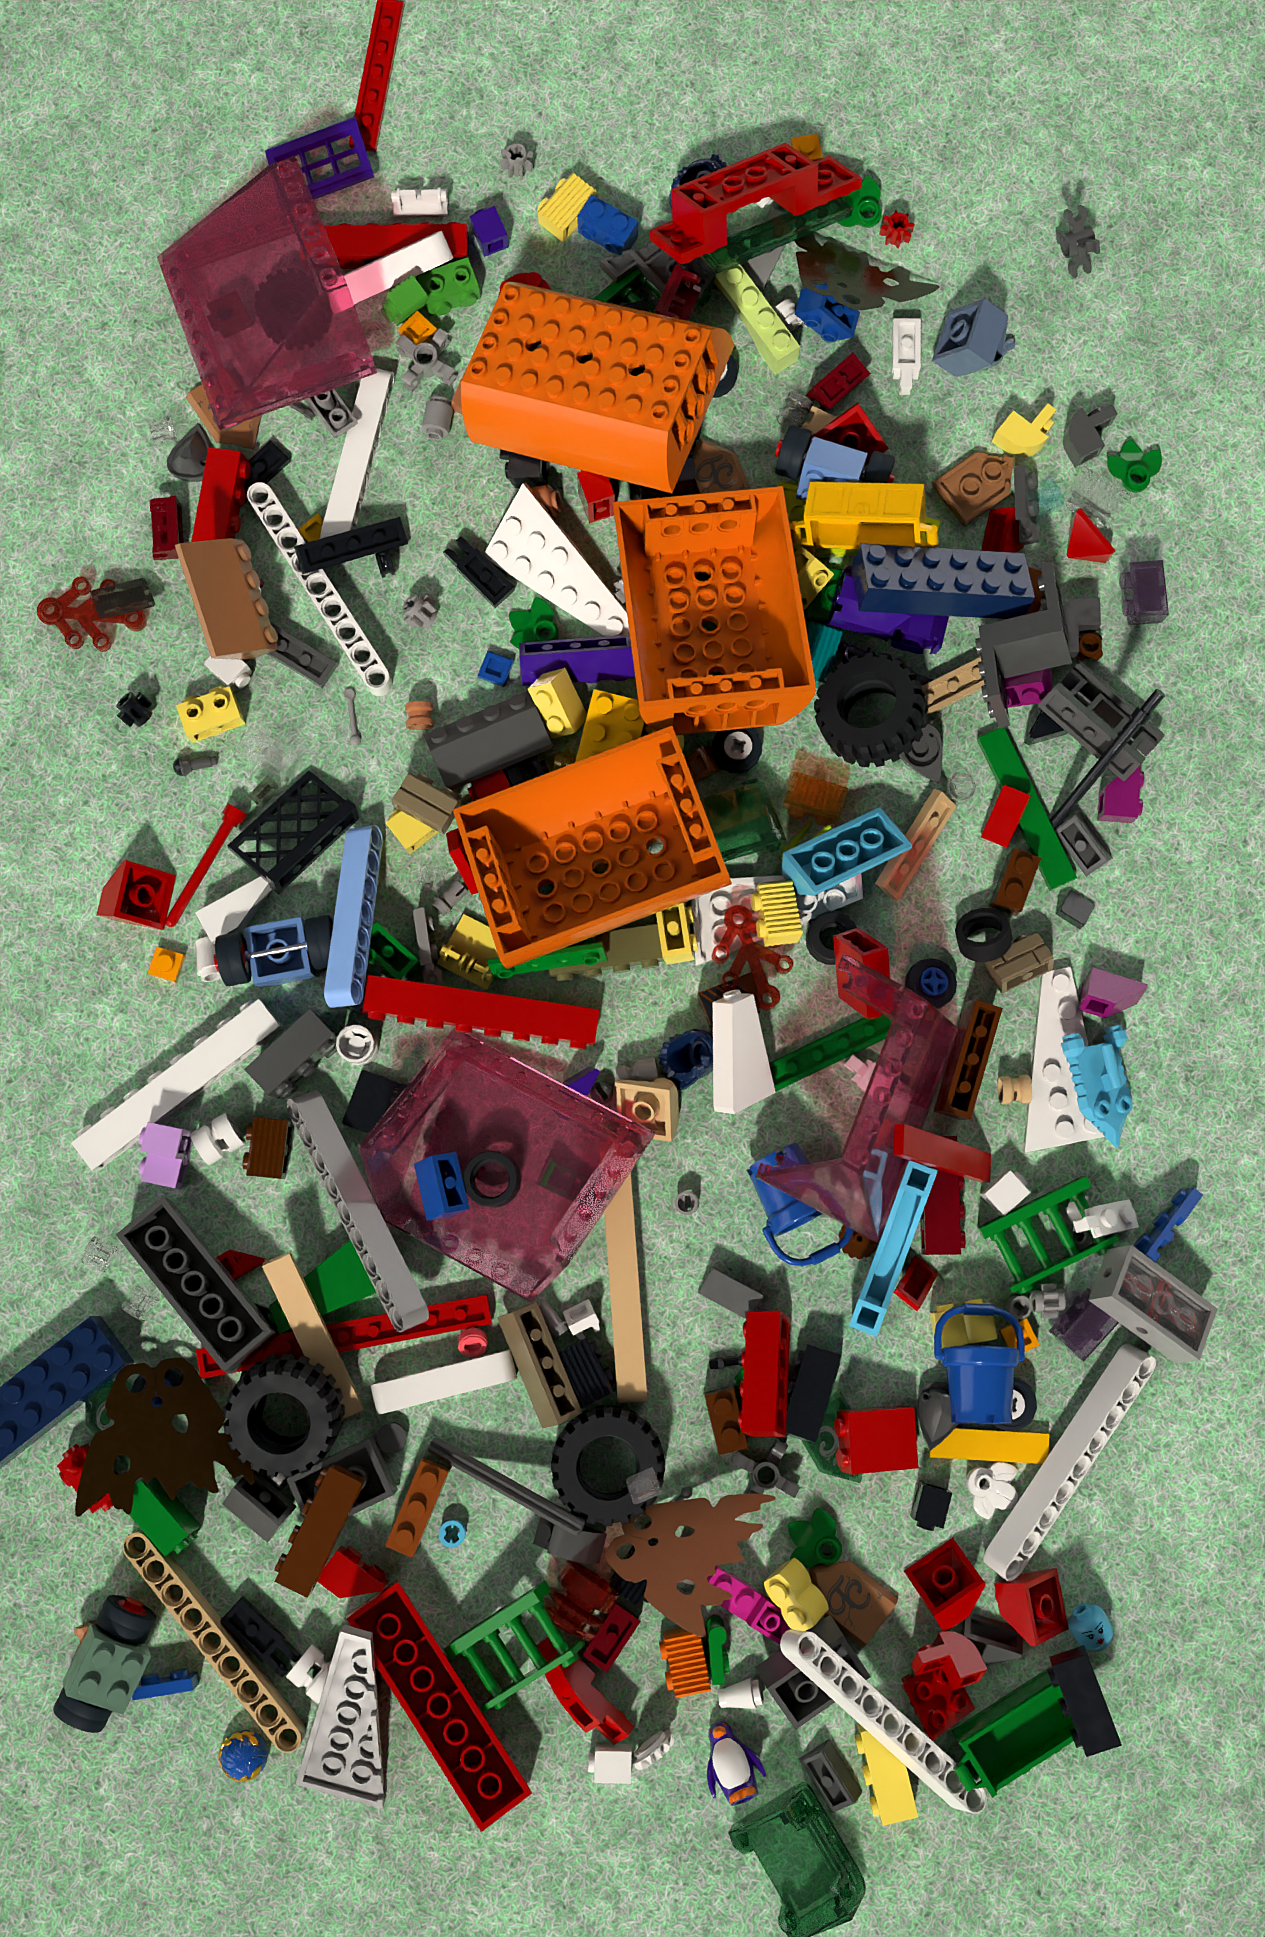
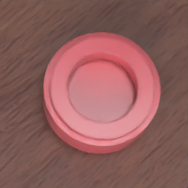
M478 1328L466 1329L458 1337V1349L466 1357H479L488 1348L487 1335Z

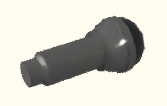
M216 756L195 759L179 757L173 763V770L179 776H186L193 772V770L217 765Z

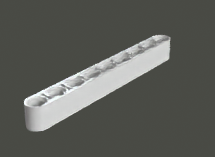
M263 482L252 484L247 491V497L258 518L368 690L376 696L386 695L392 688V680L381 659L323 569L302 574V571L299 570L300 565L294 547L286 548L285 545L291 540L297 541L295 546L306 542L272 489ZM268 496L265 502L257 503L259 497ZM276 518H282V519H283L280 524H278V525H276V526H275V525H271V522H272L274 519H276ZM317 586H326L322 593H314V589ZM333 608L341 609L340 613L336 616L328 615L329 611ZM346 631H355V635L351 639L342 638ZM360 654H370V657L367 661H357V658ZM376 676L385 677L382 684H371Z
M1125 1343L1120 1347L986 1549L983 1561L1005 1580H1015L1037 1550L1152 1375L1156 1366V1360L1153 1356L1130 1343Z
M790 1629L782 1635L780 1647L785 1657L954 1809L973 1814L982 1812L987 1802L984 1788L966 1791L953 1770L957 1763L813 1632Z

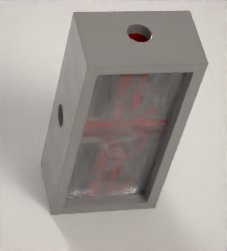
M1132 1245L1107 1249L1088 1299L1174 1363L1200 1360L1217 1312L1215 1306Z

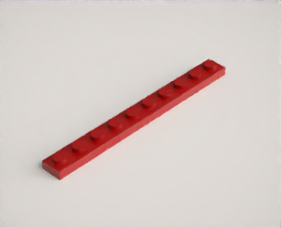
M488 1294L428 1305V1320L403 1332H398L394 1328L387 1313L327 1324L326 1327L338 1352L341 1353L493 1324ZM293 1331L280 1333L235 1372L249 1370L258 1361L263 1362L272 1355H276L280 1359L284 1353L293 1354L294 1359L299 1360L301 1355L304 1356V1353ZM205 1348L196 1349L201 1379L230 1374L220 1368Z

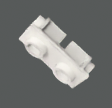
M438 187L437 189L400 190V188H397V190L391 191L394 217L448 216L447 189Z

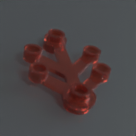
M82 576L75 578L72 582V588L58 599L53 597L45 598L37 607L38 618L46 625H56L65 636L66 644L72 649L81 648L84 644V638L78 631L72 630L65 619L77 620L93 639V645L101 652L108 651L112 646V641L105 633H101L92 621L125 624L133 632L141 631L147 625L146 615L141 609L136 607L129 608L125 612L96 609L107 599L118 595L119 587L112 579L103 580L100 584V590L77 608L67 606L80 595L85 596L89 594L92 588L90 582ZM80 583H86L84 589L78 590ZM107 586H114L111 592H105ZM49 607L55 608L53 613L46 614ZM133 614H137V620L134 622H130V616ZM73 636H78V641L74 644H71V638ZM105 638L106 644L98 646L99 640Z
M734 905L724 915V924L727 930L720 944L714 947L711 954L712 960L715 963L724 964L730 956L729 948L736 935H738L741 947L729 971L724 973L721 985L725 990H734L739 984V975L747 961L758 989L756 994L757 1005L761 1009L772 1010L780 1001V992L775 986L769 985L760 959L774 965L776 971L780 974H788L794 964L793 960L788 955H780L754 942L750 932L757 935L756 921L753 920L752 913L742 905ZM738 916L743 920V923L736 924L733 918ZM774 945V946H769V947H771V948H777V947H779L780 945ZM716 951H723L726 957H717ZM786 961L789 964V968H782L779 962ZM732 977L735 980V984H727L725 978ZM762 996H770L772 1002L765 1003L762 1000Z

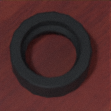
M993 908L971 910L960 918L955 928L960 953L965 958L975 962H989L1000 958L1010 949L1013 940L1008 917L1001 911ZM982 928H994L1000 931L997 937L985 942H974L967 939L971 933Z
M486 1151L477 1154L468 1162L464 1169L463 1183L465 1191L472 1201L481 1206L497 1208L507 1205L516 1197L520 1190L522 1177L519 1167L512 1158L501 1152ZM489 1162H497L503 1165L509 1175V1183L506 1190L495 1197L482 1194L475 1182L479 1168Z

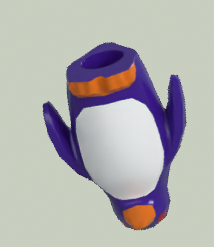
M718 1721L713 1723L708 1729L710 1757L707 1764V1781L710 1793L713 1798H716L715 1784L717 1781L731 1806L748 1802L759 1794L753 1766L765 1777L766 1771L758 1755L734 1735L731 1727L726 1722Z

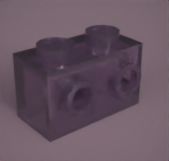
M1163 560L1129 562L1119 577V585L1121 590L1124 589L1125 595L1122 603V612L1124 616H1127L1128 625L1162 623L1169 615Z
M1089 1288L1074 1298L1073 1305L1054 1320L1053 1327L1049 1330L1063 1346L1083 1362L1119 1323L1088 1300L1092 1291Z

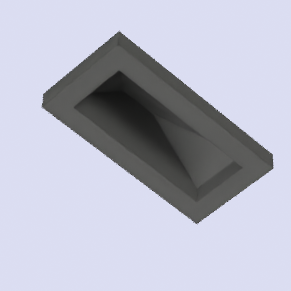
M973 1613L964 1619L963 1636L967 1637L976 1646L985 1665L1022 1657L1023 1637L1011 1625Z

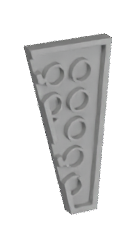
M343 1624L295 1785L383 1809L385 1792L373 1633Z

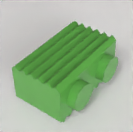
M409 275L408 279L405 278L404 282H400L390 292H387L382 302L383 308H381V312L389 323L394 322L396 326H399L416 311L423 308L429 297L413 275Z

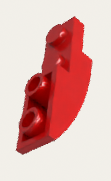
M548 1636L537 1644L546 1661L558 1654ZM578 1658L565 1668L560 1664L547 1672L545 1677L564 1709L585 1733L596 1728L613 1745L630 1735L635 1726L627 1720L623 1712L617 1710L605 1698L600 1690L591 1685L596 1674L588 1667L585 1661Z

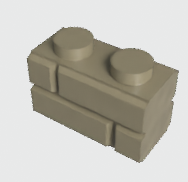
M409 772L393 797L392 804L400 811L444 835L455 818L453 809L461 807L460 801L457 800L458 794L447 787H443L442 790L432 785L433 780L422 773H418L415 776Z
M1038 932L1031 935L1022 934L1018 936L1005 955L996 960L985 962L988 974L1002 994L1053 970L1054 967L1053 955L1048 947L1045 946Z

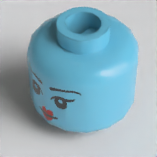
M1084 1603L1076 1606L1069 1618L1068 1625L1078 1645H1084L1086 1650H1091L1092 1652L1102 1651L1107 1648L1111 1643L1114 1629L1104 1610L1094 1604L1088 1605Z

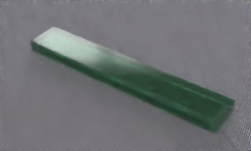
M841 196L829 201L826 205L808 210L802 215L795 216L788 211L727 237L726 246L717 249L713 253L705 254L703 257L718 274L846 219L852 215L853 208Z

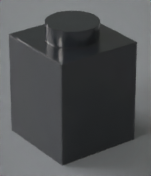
M919 1481L910 1515L913 1520L917 1521L916 1526L929 1531H934L935 1527L944 1529L952 1492L948 1489Z

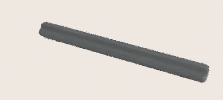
M433 1438L430 1442L428 1452L569 1533L579 1535L585 1525L583 1519L439 1438Z

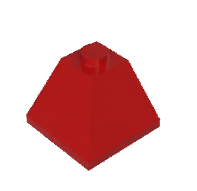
M859 403L853 405L811 436L812 439L814 436L868 453L864 466L869 463L873 451L884 453L889 449L884 438Z
M123 860L102 889L96 916L122 923L164 930L176 875Z
M954 1538L904 1570L942 1631L950 1630L970 1616L986 1586Z
M1057 1568L1020 1574L1013 1581L1002 1579L994 1583L995 1598L998 1602L1000 1615L1030 1646H1037L1069 1629Z

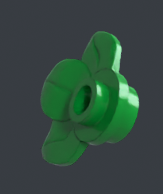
M866 176L862 181V188L851 192L847 196L838 198L841 209L833 215L838 224L844 227H852L859 224L861 227L871 228L879 223L882 217V209L878 203L881 191L876 181L870 176ZM868 211L873 213V216L870 218L863 216Z
M1131 439L1122 447L1119 456H1108L1107 458L1109 472L1114 477L1122 480L1123 486L1128 491L1134 493L1144 491L1150 483V478L1160 471L1162 465V455L1159 449L1152 450L1144 455ZM1137 476L1140 479V483L1134 482L1131 477Z
M535 597L531 605V612L513 611L509 613L511 626L517 632L510 640L513 646L519 649V643L558 640L559 630L556 624L553 623L554 612L546 601ZM544 630L550 632V636L546 639L540 636V633Z
M816 1508L811 1522L798 1520L788 1524L790 1538L797 1546L791 1554L790 1560L796 1558L805 1568H811L818 1563L831 1565L840 1559L842 1545L835 1536L836 1523L826 1511ZM826 1543L832 1545V1552L829 1554H824L821 1551L822 1546Z

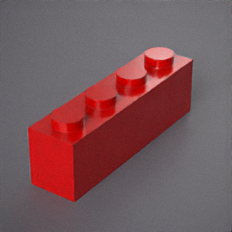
M208 447L191 542L235 539L236 533L239 532L241 527L240 507L244 505L246 499L244 490L245 479L249 478L251 469L249 460L241 451Z
M781 1311L747 1312L746 1321L743 1323L745 1350L742 1352L741 1362L744 1368V1380L740 1383V1394L743 1400L742 1410H740L738 1416L741 1432L751 1437H786L790 1317Z

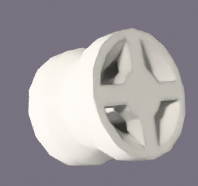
M792 299L784 300L773 309L790 332L798 328L803 322L795 315V303Z

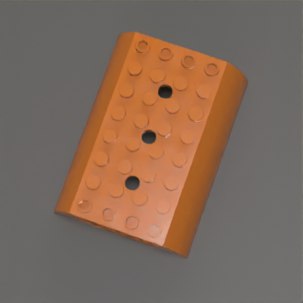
M508 282L504 284L461 380V407L465 428L471 442L673 493L734 348V342L730 334L722 328L523 283ZM583 356H593L590 361L584 364L579 363ZM635 368H645L644 372L638 376L631 375Z
M783 486L613 502L639 710L644 722L655 731L673 726L676 735L781 725L805 709L815 695L816 684ZM706 573L710 578L707 581H699L695 578V575ZM705 622H713L717 625V628L713 631H707L702 625ZM713 672H720L723 675L713 676L710 674Z
M673 726L453 809L500 962L507 969L732 884ZM653 843L663 844L660 852H648L649 847ZM606 863L609 865L605 873H594V869L598 864ZM545 884H553L554 889L550 894H540V890Z

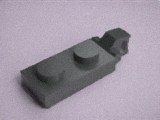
M1025 464L1017 465L1014 467L1015 520L1019 522V542L1022 545L1038 543L1041 531L1036 525V516L1039 515V504L1035 494V489L1038 488V477Z

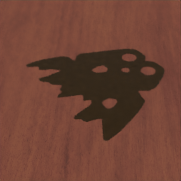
M799 224L796 228L795 243L798 247L806 250L796 252L802 284L807 289L820 295L832 296L836 302L853 310L879 308L885 303L882 297L904 302L933 293L940 288L939 285L911 281L910 273L902 266H897L888 272H882L879 267L869 265L866 252L847 251L842 244L830 236L827 242L821 246L816 241L814 233L807 232L805 226ZM829 265L838 268L839 274L827 271L826 267ZM889 278L897 281L899 284L889 286L883 280ZM815 280L821 281L828 286V289H818L811 282ZM837 283H843V284H845L847 287H846V288L840 287V286H838ZM843 296H854L860 303L851 304L845 301Z
M164 1359L159 1362L155 1369L146 1363L127 1365L120 1370L105 1403L106 1414L114 1421V1424L105 1430L95 1433L91 1441L78 1486L75 1515L80 1517L105 1493H109L115 1509H122L129 1515L133 1506L135 1481L140 1477L146 1483L156 1477L171 1500L175 1499L177 1490L182 1489L187 1481L197 1488H206L211 1493H217L219 1489L215 1479L213 1461L225 1466L233 1478L242 1475L249 1484L255 1483L251 1463L248 1460L243 1463L237 1457L240 1453L238 1449L232 1450L228 1444L231 1434L219 1433L220 1428L225 1422L223 1411L197 1371L186 1359ZM172 1368L180 1369L184 1375L182 1383L176 1387L167 1385L164 1380L166 1372ZM134 1374L142 1375L146 1381L144 1389L137 1393L130 1392L126 1387L127 1379ZM156 1394L157 1397L163 1400L159 1407L152 1405V1399L156 1397ZM184 1414L188 1421L186 1433H180L174 1428L171 1421L175 1415ZM119 1455H124L130 1459L129 1470L126 1473L117 1475L113 1471L115 1460Z

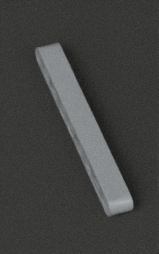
M313 1090L288 1099L287 1110L392 1325L398 1332H403L427 1321L429 1318L427 1305L319 1091Z

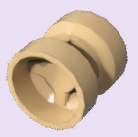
M1008 1075L998 1077V1099L1001 1105L1011 1104L1012 1101H1018L1021 1104L1031 1103L1032 1083L1029 1075H1019L1017 1078H1011Z

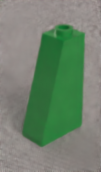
M351 1240L303 1278L321 1316L377 1293ZM278 1299L269 1305L271 1312L268 1313L270 1324L274 1329H278L280 1334L292 1328Z

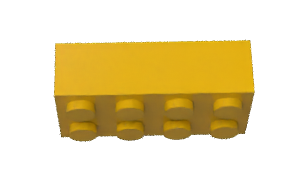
M594 689L575 762L643 737L646 723L640 715L638 700Z

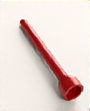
M228 803L222 811V814H224L221 819L223 820L222 825L165 920L168 927L176 926L233 827L237 828L238 824H242L247 814Z

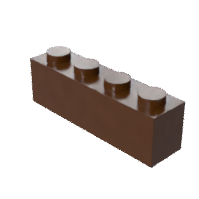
M977 999L965 1002L933 1112L958 1120L971 1119L1003 1008Z
M335 1463L328 1470L322 1469L315 1484L319 1487L315 1498L311 1496L308 1498L302 1510V1514L306 1515L301 1527L298 1525L294 1527L288 1539L292 1546L287 1555L282 1553L274 1569V1571L278 1572L274 1582L306 1598L310 1596L366 1481L365 1478Z

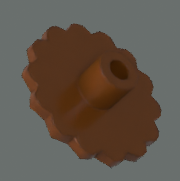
M855 1219L853 1234L848 1244L842 1248L843 1253L848 1254L850 1258L856 1257L859 1260L863 1257H869L870 1253H874L876 1250L875 1246L879 1243L877 1240L878 1232L874 1231V1225H870L867 1220ZM846 1225L842 1226V1232L838 1235L840 1240L846 1232Z

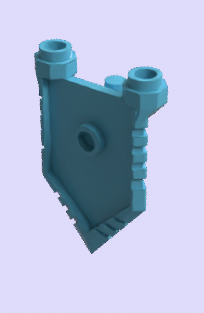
M1122 1025L1104 1028L1106 1033L1104 1034L1105 1043L1085 1047L1084 1040L1080 1038L1079 1033L1063 1036L1061 1046L1067 1063L1069 1062L1070 1064L1069 1070L1073 1076L1071 1078L1075 1084L1074 1090L1077 1092L1080 1112L1100 1132H1103V1135L1115 1147H1119L1122 1128L1124 1127L1127 1114L1132 1110L1133 1106L1130 1089L1126 1085L1127 1078L1123 1073L1125 1071L1124 1066L1121 1065L1122 1058L1121 1056L1119 1057L1118 1053L1120 1052L1119 1047H1123L1127 1040L1126 1031L1123 1030Z

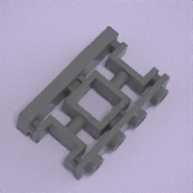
M1078 662L1061 683L1059 682L1038 705L1041 710L1097 759L1103 755L1132 719L1131 714L1135 710L1130 703L1083 662ZM1150 721L1145 726L1141 725L1107 768L1124 782L1143 763L1146 758L1145 756L1157 746L1165 734Z

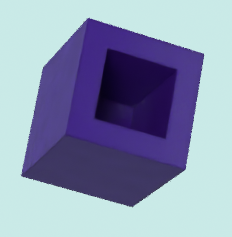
M495 206L488 209L482 208L470 216L471 229L484 257L509 247L507 232Z

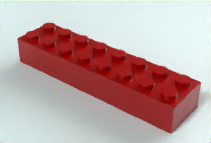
M397 1579L386 1586L383 1591L376 1593L346 1615V1619L351 1627L373 1633L376 1667L480 1832L484 1831L532 1794L527 1782Z

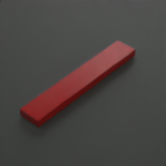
M377 0L354 114L367 151H377L405 7L404 1ZM350 136L349 140L350 148L355 147L352 140V136Z
M895 1124L893 1148L895 1156L980 1183H990V1153L906 1124Z

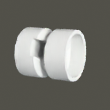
M361 1025L345 1027L340 1031L336 1040V1048L339 1055L354 1065L363 1066L369 1064L378 1054L379 1044L377 1038L371 1031Z
M227 1112L213 1119L212 1126L203 1125L190 1133L195 1148L208 1165H212L222 1159L225 1151L232 1153L246 1144L238 1125Z
M311 1644L286 1677L298 1688L305 1686L306 1695L319 1704L331 1661L325 1662L324 1654ZM312 1665L319 1670L313 1679L307 1674Z

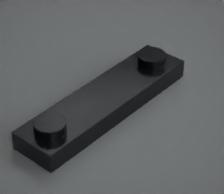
M397 517L294 546L302 574L404 546L408 544L401 518Z

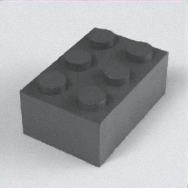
M309 1008L244 1070L267 1095L277 1099L281 1096L287 1098L296 1090L297 1086L295 1083L303 1076L308 1078L318 1069L319 1066L316 1063L324 1056L329 1058L337 1052L336 1040L338 1035L317 1013Z
M374 1435L323 1459L318 1465L313 1464L311 1470L303 1474L298 1471L294 1476L287 1478L301 1514L310 1496L315 1498L319 1487L315 1484L322 1469L328 1470L334 1463L366 1479L349 1516L393 1496L398 1491Z
M831 1615L807 1630L823 1640L865 1680L871 1677ZM781 1649L755 1667L767 1690L795 1730L835 1703L831 1697L786 1658Z

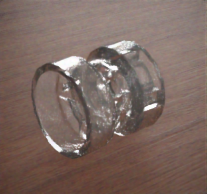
M791 391L785 399V407L779 410L776 419L786 428L790 425L801 428L804 423L803 418L809 414L813 403L805 395Z

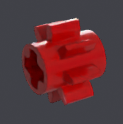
M895 210L894 214L890 217L884 216L883 226L880 228L879 235L885 236V245L890 243L899 248L903 241L906 243L910 242L915 224L909 223L908 213H898Z

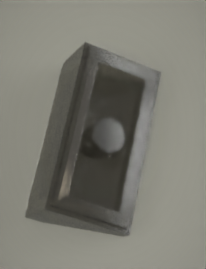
M144 578L90 591L94 610L100 619L154 607L155 605L153 596Z

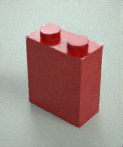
M860 928L833 935L838 997L867 1019L878 1018L884 1013L893 1011L888 947Z
M897 1405L837 1410L834 1430L839 1441L836 1460L841 1472L854 1475L919 1468L914 1407Z

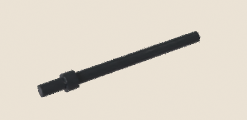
M1155 689L1143 705H1138L1131 714L1132 719L1049 821L1053 827L1057 828L1060 826L1140 726H1145L1152 718V712L1165 697L1161 690Z

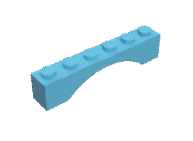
M909 1160L852 1315L850 1327L877 1337L938 1169Z

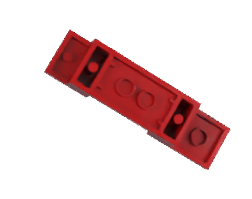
M785 142L671 189L673 221L649 230L650 241L679 264L689 263L695 258L713 253L727 245V213L736 212L739 208L751 203H757L765 197H770L793 215H802L808 210L826 205L829 201L841 196H847L851 192L862 188V177L830 155L813 162Z

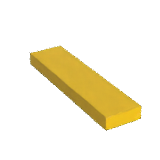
M955 1428L939 1445L929 1451L928 1456L933 1458L1043 1464L1049 1455V1433Z

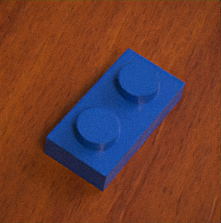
M188 1668L171 1671L168 1677L159 1678L158 1673L144 1675L135 1689L132 1701L193 1691L199 1685L198 1672L189 1673Z

